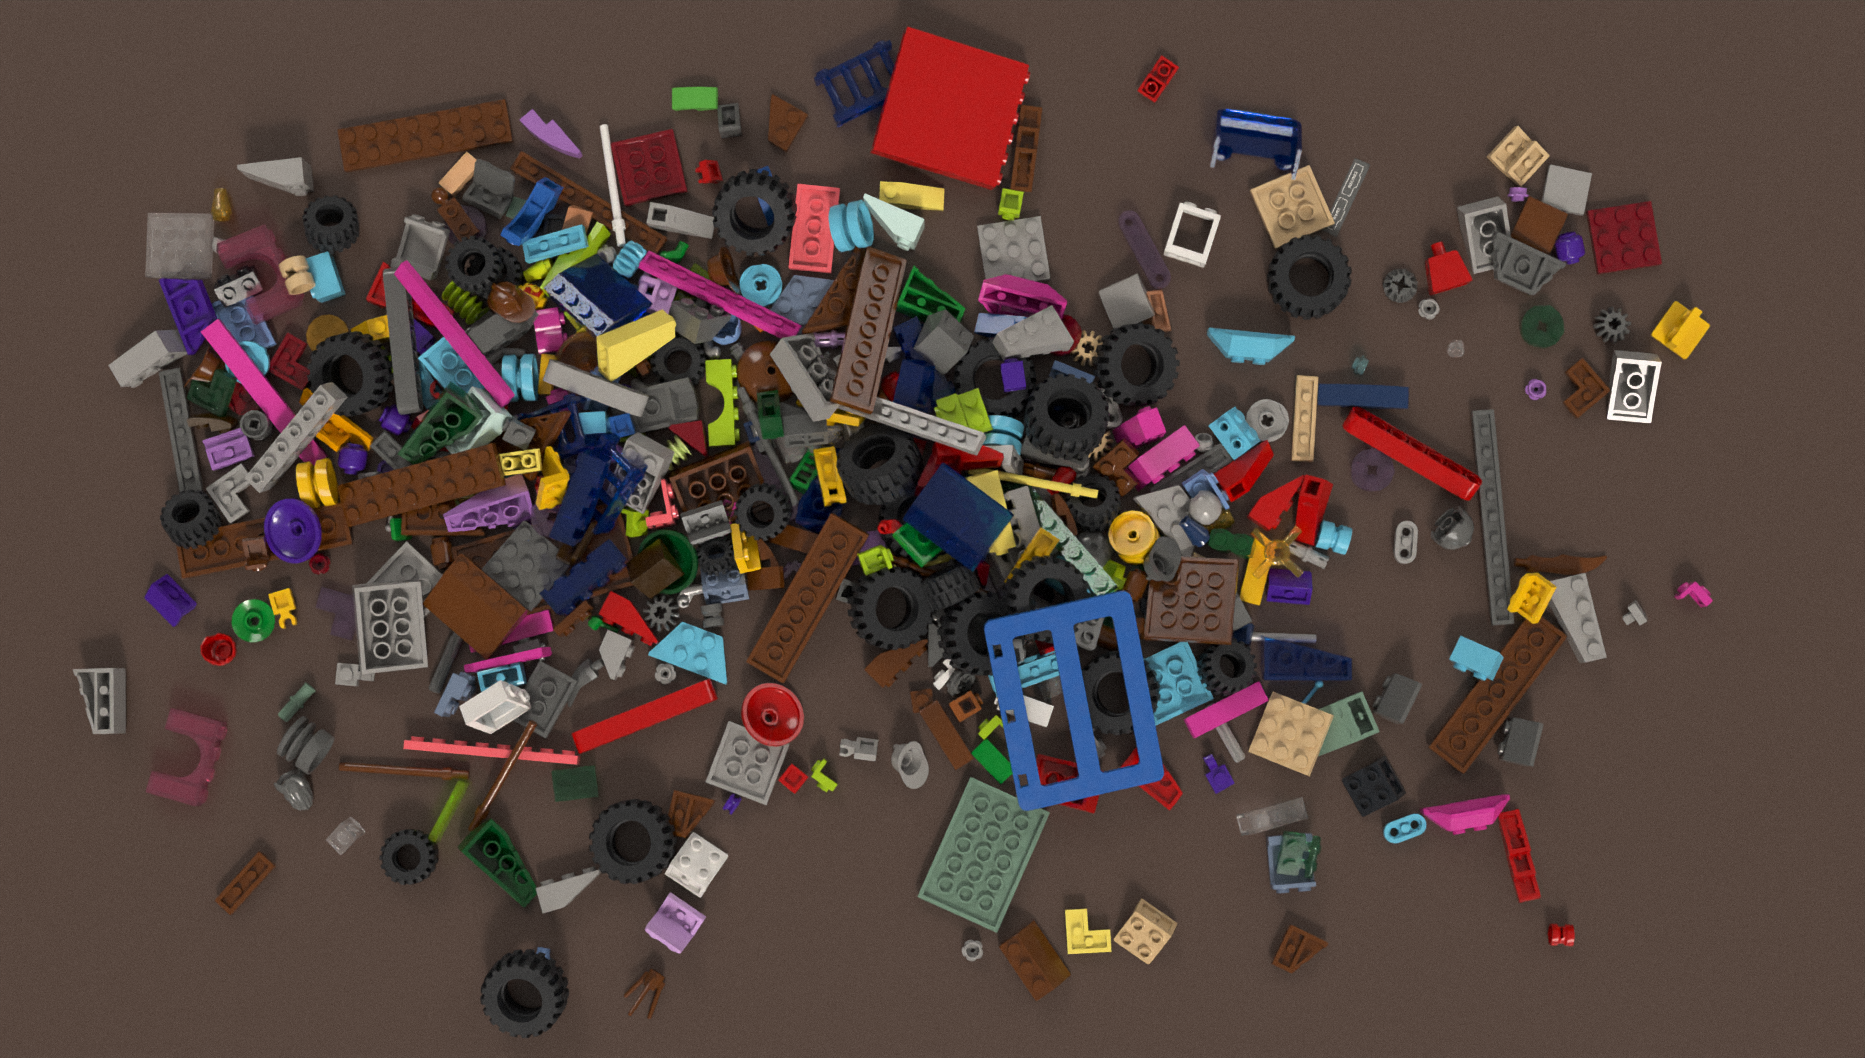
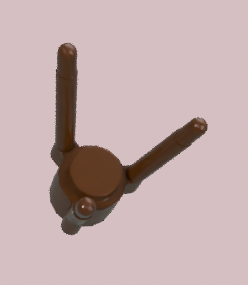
M652 968L649 972L645 971L642 977L624 994V997L627 998L642 983L646 986L628 1012L629 1016H632L649 989L654 991L657 988L647 1016L648 1019L652 1018L660 993L665 986L663 982L665 977Z

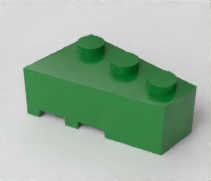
M913 266L898 301L896 311L925 323L928 315L946 309L961 323L966 308L948 293L943 292L930 278H926L919 272L918 268Z

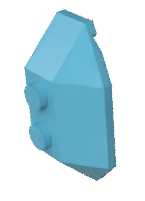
M1211 327L1207 330V336L1226 358H1230L1231 362L1244 363V360L1253 361L1252 364L1265 365L1266 362H1270L1295 340V336Z

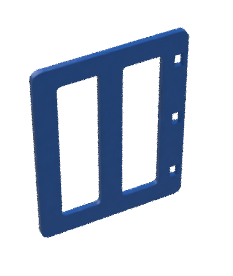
M1116 591L994 618L984 624V634L1017 800L1022 810L1039 809L1160 781L1163 778V763L1132 597L1127 591ZM1111 616L1139 762L1135 765L1101 771L1073 626L1076 623ZM1050 630L1078 776L1073 779L1042 785L1032 743L1013 639L1017 636ZM1000 644L1002 656L995 658L993 645ZM1013 709L1015 720L1008 722L1006 710ZM1026 774L1027 785H1020L1019 775Z

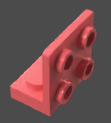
M666 479L661 480L667 514L663 513V511L650 513L651 517L646 518V524L651 530L676 526V520L680 519L678 508L673 505L672 499L676 498L675 491L671 483H668Z

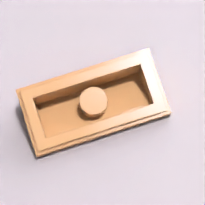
M466 152L439 181V184L455 197L473 178L476 159Z

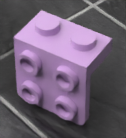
M670 892L658 912L646 925L645 931L652 938L665 944L671 951L681 953L694 937L706 916Z

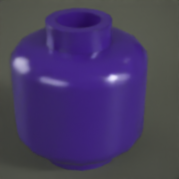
M1575 231L1560 234L1555 242L1558 259L1566 261L1567 264L1579 262V258L1585 255L1582 236L1576 234Z
M392 404L390 407L386 406L379 418L381 428L395 436H399L402 432L407 433L413 423L409 420L411 414L400 415L396 404Z
M346 443V446L340 448L338 466L344 469V473L357 475V471L365 470L368 452L363 449L364 445Z

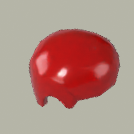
M217 633L204 638L200 645V651L205 661L212 665L223 666L235 658L237 647L232 637Z

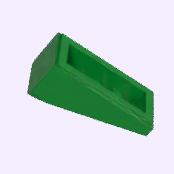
M809 446L789 479L792 488L804 495H808L818 477L817 469L813 470L805 466L808 463L816 468L815 461L809 458L810 455L813 456V450L815 449L812 446ZM801 471L806 472L807 474L811 475V477L809 478L801 474ZM797 478L800 479V480H802L803 482H805V483H807V484H804V483L798 481Z

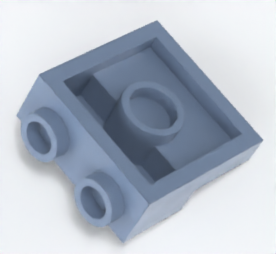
M462 671L460 674L453 673L434 713L442 717L454 715L459 707L457 701H467L468 698L471 699L475 694L477 688L474 686L476 677Z

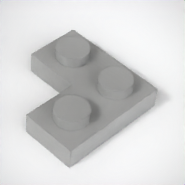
M243 464L238 465L206 488L231 524L250 512L238 495L251 485L245 479L249 472Z

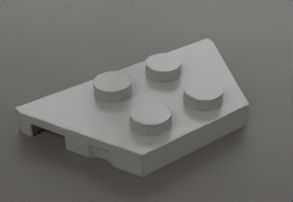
M1175 485L1148 494L1135 496L1133 498L1135 502L1149 516L1162 535L1176 542L1181 551V556L1191 557L1195 545L1191 544L1184 530L1179 525V522L1185 516L1191 518L1189 513L1191 499L1179 485Z

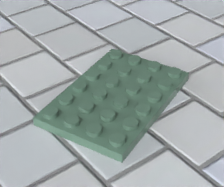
M970 777L917 897L997 933L1050 812L1041 808L1024 811L1020 808L1017 797Z

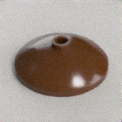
M761 341L755 343L739 359L737 365L738 383L740 388L745 387L750 399L757 402V393L778 390L780 403L794 394L791 386L770 355L779 342ZM769 367L774 368L775 373L773 375L768 373L767 369Z

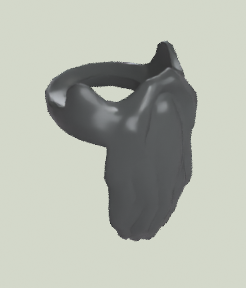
M300 769L291 770L283 774L276 783L274 782L276 790L284 794L285 799L289 801L293 808L305 811L309 810L313 805V792L309 782L306 780L305 773Z

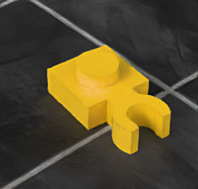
M291 588L268 594L274 615H281L279 619L280 627L286 628L285 621L288 618L291 619L292 625H297V618L291 613L292 610L297 609Z

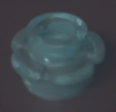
M1362 355L1361 358L1356 357L1351 367L1355 370L1354 374L1363 375L1370 361L1364 358L1365 355Z

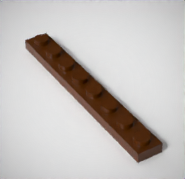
M522 151L519 153L510 168L511 171L535 185L537 181L544 177L563 187L558 199L570 206L575 205L593 212V220L613 231V213L610 203ZM621 211L622 219L625 220V239L637 242L647 252L651 251L658 255L666 243L667 237Z

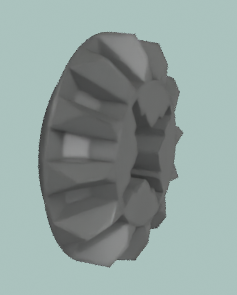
M1397 268L1386 275L1383 282V290L1390 300L1397 303L1407 302L1417 292L1418 281L1414 274L1407 271V269ZM1403 277V284L1409 288H1403L1398 294V286L1395 285V282L1398 283Z
M959 668L957 671L954 670V674L949 677L950 682L946 685L948 687L947 692L955 698L966 694L974 683L975 675L961 673Z

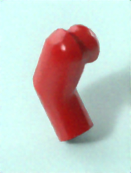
M897 519L882 520L877 529L881 534L894 533L903 525Z

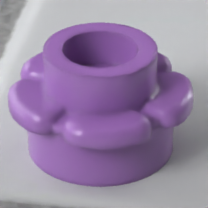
M1512 187L1509 189V194H1507L1513 202H1524V198L1529 196L1527 188Z
M1532 379L1525 387L1526 394L1532 400H1538L1546 395V385L1542 380Z

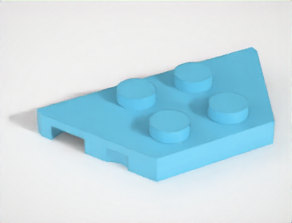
M681 622L648 654L654 658L727 685L724 640L722 636Z

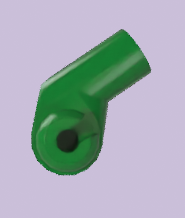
M679 241L675 250L661 251L659 256L674 263H679L689 245Z

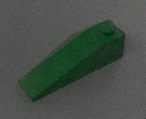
M450 381L400 449L398 455L413 465L422 463L445 446H449L458 438L469 434L481 420L483 414L470 395Z
M491 818L472 830L457 846L465 856L522 907L525 908L537 895V887L513 846L510 837Z

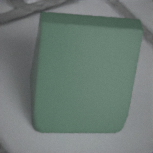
M513 197L505 216L514 219L527 200Z

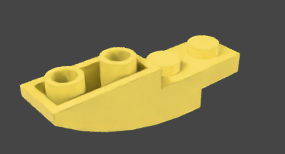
M540 449L499 454L504 476L542 471Z

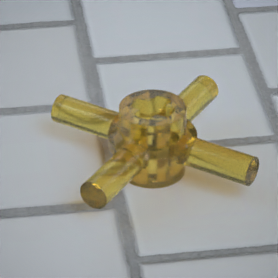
M1297 526L1283 540L1270 541L1257 528L1250 533L1265 547V560L1252 573L1254 577L1259 579L1271 565L1279 566L1282 564L1298 578L1303 574L1304 571L1289 558V545L1302 532ZM1279 548L1281 556L1274 557L1275 551L1273 549Z

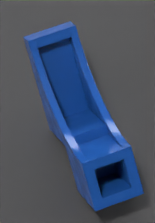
M546 177L537 181L526 203L515 218L503 228L501 236L506 238L508 243L517 246L534 237L545 214L554 209L563 187Z

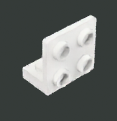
M693 832L671 861L665 875L701 898L710 882L727 860L728 855Z

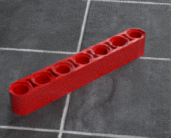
M1353 407L1342 424L1348 433L1461 499L1471 500L1482 485L1481 478L1475 473L1361 407Z
M707 679L578 730L571 735L578 753L581 754L717 700L718 697L711 679Z

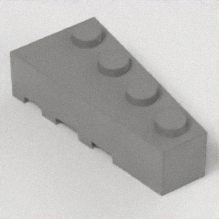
M814 333L784 337L770 353L771 357L812 421L829 419L840 404L830 401L834 383L827 376L829 370L827 365L821 361L820 356L822 353L820 348L814 344L816 339Z
M1028 486L1004 494L1016 547L1009 548V553H1007L1013 567L1040 528Z
M1583 573L1550 581L1557 588L1548 605L1554 612L1560 628L1567 635L1566 639L1578 662L1586 663L1607 658L1586 574Z

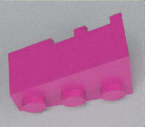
M1150 406L1138 410L1136 416L1112 430L1116 443L1125 438L1135 449L1160 440L1166 433L1157 407L1151 409Z
M1185 425L1127 467L1139 480L1135 486L1138 492L1151 482L1153 484L1159 482L1164 478L1163 473L1166 471L1173 472L1181 466L1178 463L1184 459L1187 462L1196 455L1194 451L1200 445Z

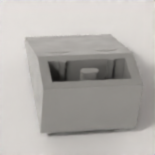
M639 432L635 433L626 440L606 494L644 514L661 484V480L667 473L675 452Z

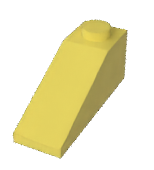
M880 181L879 200L900 209L944 210V188L903 182Z

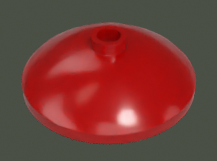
M775 683L761 684L753 688L743 700L741 708L742 721L748 733L756 741L767 746L778 747L790 743L799 735L803 727L804 713L800 701L788 688ZM765 717H768L770 719V722H767L765 720Z

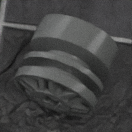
M302 716L284 734L277 748V754L281 757L286 755L288 762L298 756L295 766L304 773L310 774L325 758L334 743L335 737L324 729L314 734L316 724L314 722L308 724L309 719Z

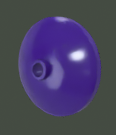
M293 498L280 500L269 509L264 522V533L272 552L278 558L288 563H301L313 557L321 543V525L313 509L305 502Z

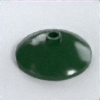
M670 529L659 530L651 533L643 540L637 555L661 538L685 573L660 592L662 594H675L685 590L694 581L698 571V556L694 545L689 542L685 535Z

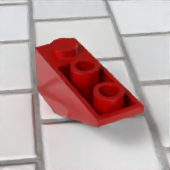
M1268 440L1214 473L1219 482L1217 483L1219 489L1226 493L1230 502L1250 491L1273 458L1274 454Z
M1305 475L1299 494L1294 541L1312 546L1315 545L1333 484L1329 481Z
M1305 475L1260 497L1246 517L1267 532L1271 528L1275 530L1282 520L1279 517L1282 511L1287 512L1294 502L1291 498L1295 492L1300 493Z
M610 591L599 612L603 616L602 621L611 626H614L615 623L623 626L621 631L631 636L634 633L642 636L640 641L650 646L653 643L659 644L660 641L646 621H644V618L633 602Z

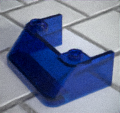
M1220 109L1217 111L1210 167H1215L1216 159L1225 161L1231 158L1232 153L1274 159V164L1279 169H1291V179H1296L1302 152V125L1299 121L1230 109Z

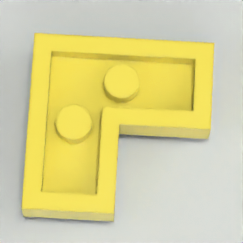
M1087 908L1065 910L1067 954L1112 952L1110 929L1088 930Z

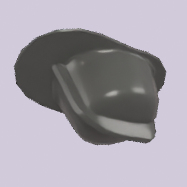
M1163 536L1154 543L1151 552L1143 562L1146 580L1152 579L1168 582L1174 578L1181 562V551L1173 539Z

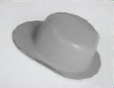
M916 741L909 742L908 744H895L891 757L892 766L900 773L907 787L911 789L921 787L929 773L928 762L921 745Z

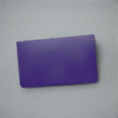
M1269 568L1266 601L1310 605L1313 590L1311 572Z
M168 574L152 583L145 595V599L173 627L177 626L181 618L195 609L197 605Z

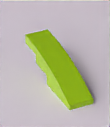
M596 222L587 237L589 247L572 251L569 254L559 255L540 286L541 290L549 298H552L568 286L595 258L598 250L602 248L611 235L603 224Z

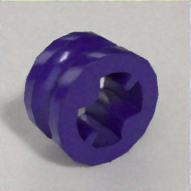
M732 793L725 803L723 810H729V814L732 815L742 798H736L735 794Z

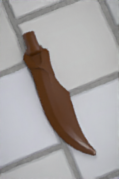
M1562 554L1553 558H1543L1530 555L1525 559L1515 558L1514 566L1524 567L1529 573L1541 571L1575 575L1597 568L1607 559V556L1585 558Z

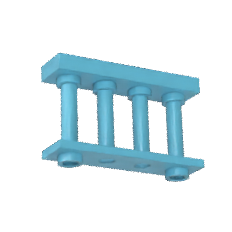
M1055 651L1041 656L1039 653L1024 658V662L1017 665L1022 688L1059 676ZM988 675L993 691L996 693L993 675Z

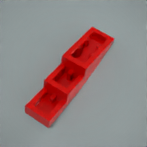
M1516 809L1502 812L1498 816V821L1518 902L1539 899L1541 894L1536 881V871L1530 854L1531 848L1520 811Z

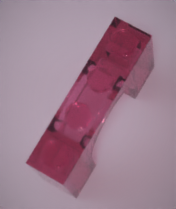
M265 224L219 242L216 247V251L225 269L247 260L256 259L269 264L276 273L277 282L273 288L245 302V308L254 326L302 306L303 298L305 297L304 293L290 295L285 285L286 278L282 277L279 269V264L285 260V256L281 248L277 249L274 243L276 241L271 229H267Z
M171 708L165 729L193 738L200 748V763L196 770L186 777L152 771L146 792L193 806H201L202 803H205L208 797V790H206L208 782L212 781L215 773L213 769L214 762L219 759L221 753L219 748L220 742L224 740L227 734L226 722L178 708Z

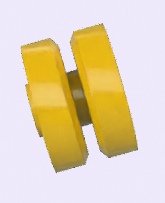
M329 458L316 460L315 466L310 461L298 463L296 466V480L301 501L308 504L312 509L318 508L320 502L325 506L338 504V482L331 460Z
M1133 510L1123 512L1117 516L1111 523L1108 532L1109 542L1118 556L1126 563L1133 565L1143 564L1144 559L1151 552L1154 543L1158 538H1161L1159 531L1149 516L1140 511Z

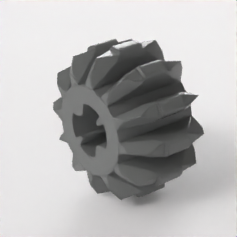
M1609 307L1607 311L1603 309L1600 311L1601 316L1594 318L1598 323L1593 325V328L1600 330L1596 334L1597 337L1602 334L1604 335L1603 342H1607L1610 338L1611 343L1614 344L1617 342V339L1620 341L1624 340V334L1630 333V330L1626 327L1630 326L1631 322L1625 321L1628 314L1621 315V308H1618L1616 311L1613 307ZM1613 321L1612 324L1615 323L1616 327L1612 329L1613 326L1609 327V322Z
M666 595L661 596V602H659L657 596H654V604L650 601L646 602L651 607L650 610L643 609L644 613H650L649 616L644 618V621L652 620L649 627L653 628L657 624V631L662 630L663 624L664 628L668 631L670 630L669 622L674 626L677 624L672 618L680 617V614L673 613L674 610L679 609V606H671L674 602L673 598L666 602ZM661 607L667 611L663 619L660 616H656Z

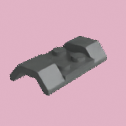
M689 377L636 389L649 396L642 417L632 415L636 433L650 432L670 427L673 424L687 423L699 419L697 396ZM611 407L613 416L626 413Z

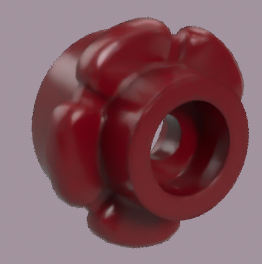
M321 553L315 554L309 561L311 571L317 575L328 572L330 559Z

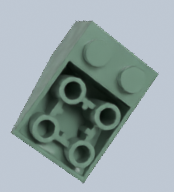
M1357 692L1319 708V710L1329 713L1334 717L1318 756L1380 732L1363 692Z

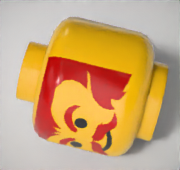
M528 282L523 286L519 285L518 288L533 299L535 310L545 308L547 298H545V293L540 287Z

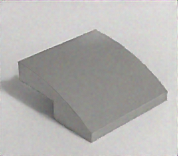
M1138 273L1099 290L1113 328H1120L1122 325L1137 324L1155 315L1146 295L1147 291Z

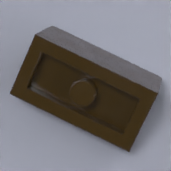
M576 520L559 549L556 559L576 568L595 534L596 523L591 522L590 526H587Z

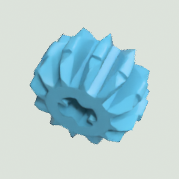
M631 240L625 244L617 255L613 268L620 275L630 278L637 271L647 251L643 246Z

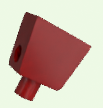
M1443 241L1430 245L1434 257H1430L1425 261L1430 296L1467 285L1472 281V277L1457 250L1446 253Z

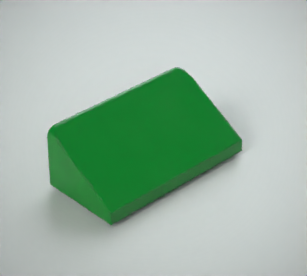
M987 738L971 752L1000 785L1012 775L1010 762Z

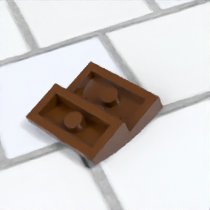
M1528 196L1519 214V218L1510 233L1511 238L1549 255L1568 213Z

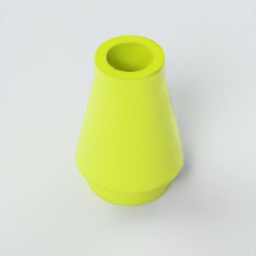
M551 258L537 261L527 270L523 271L526 281L530 283L546 278L554 262Z

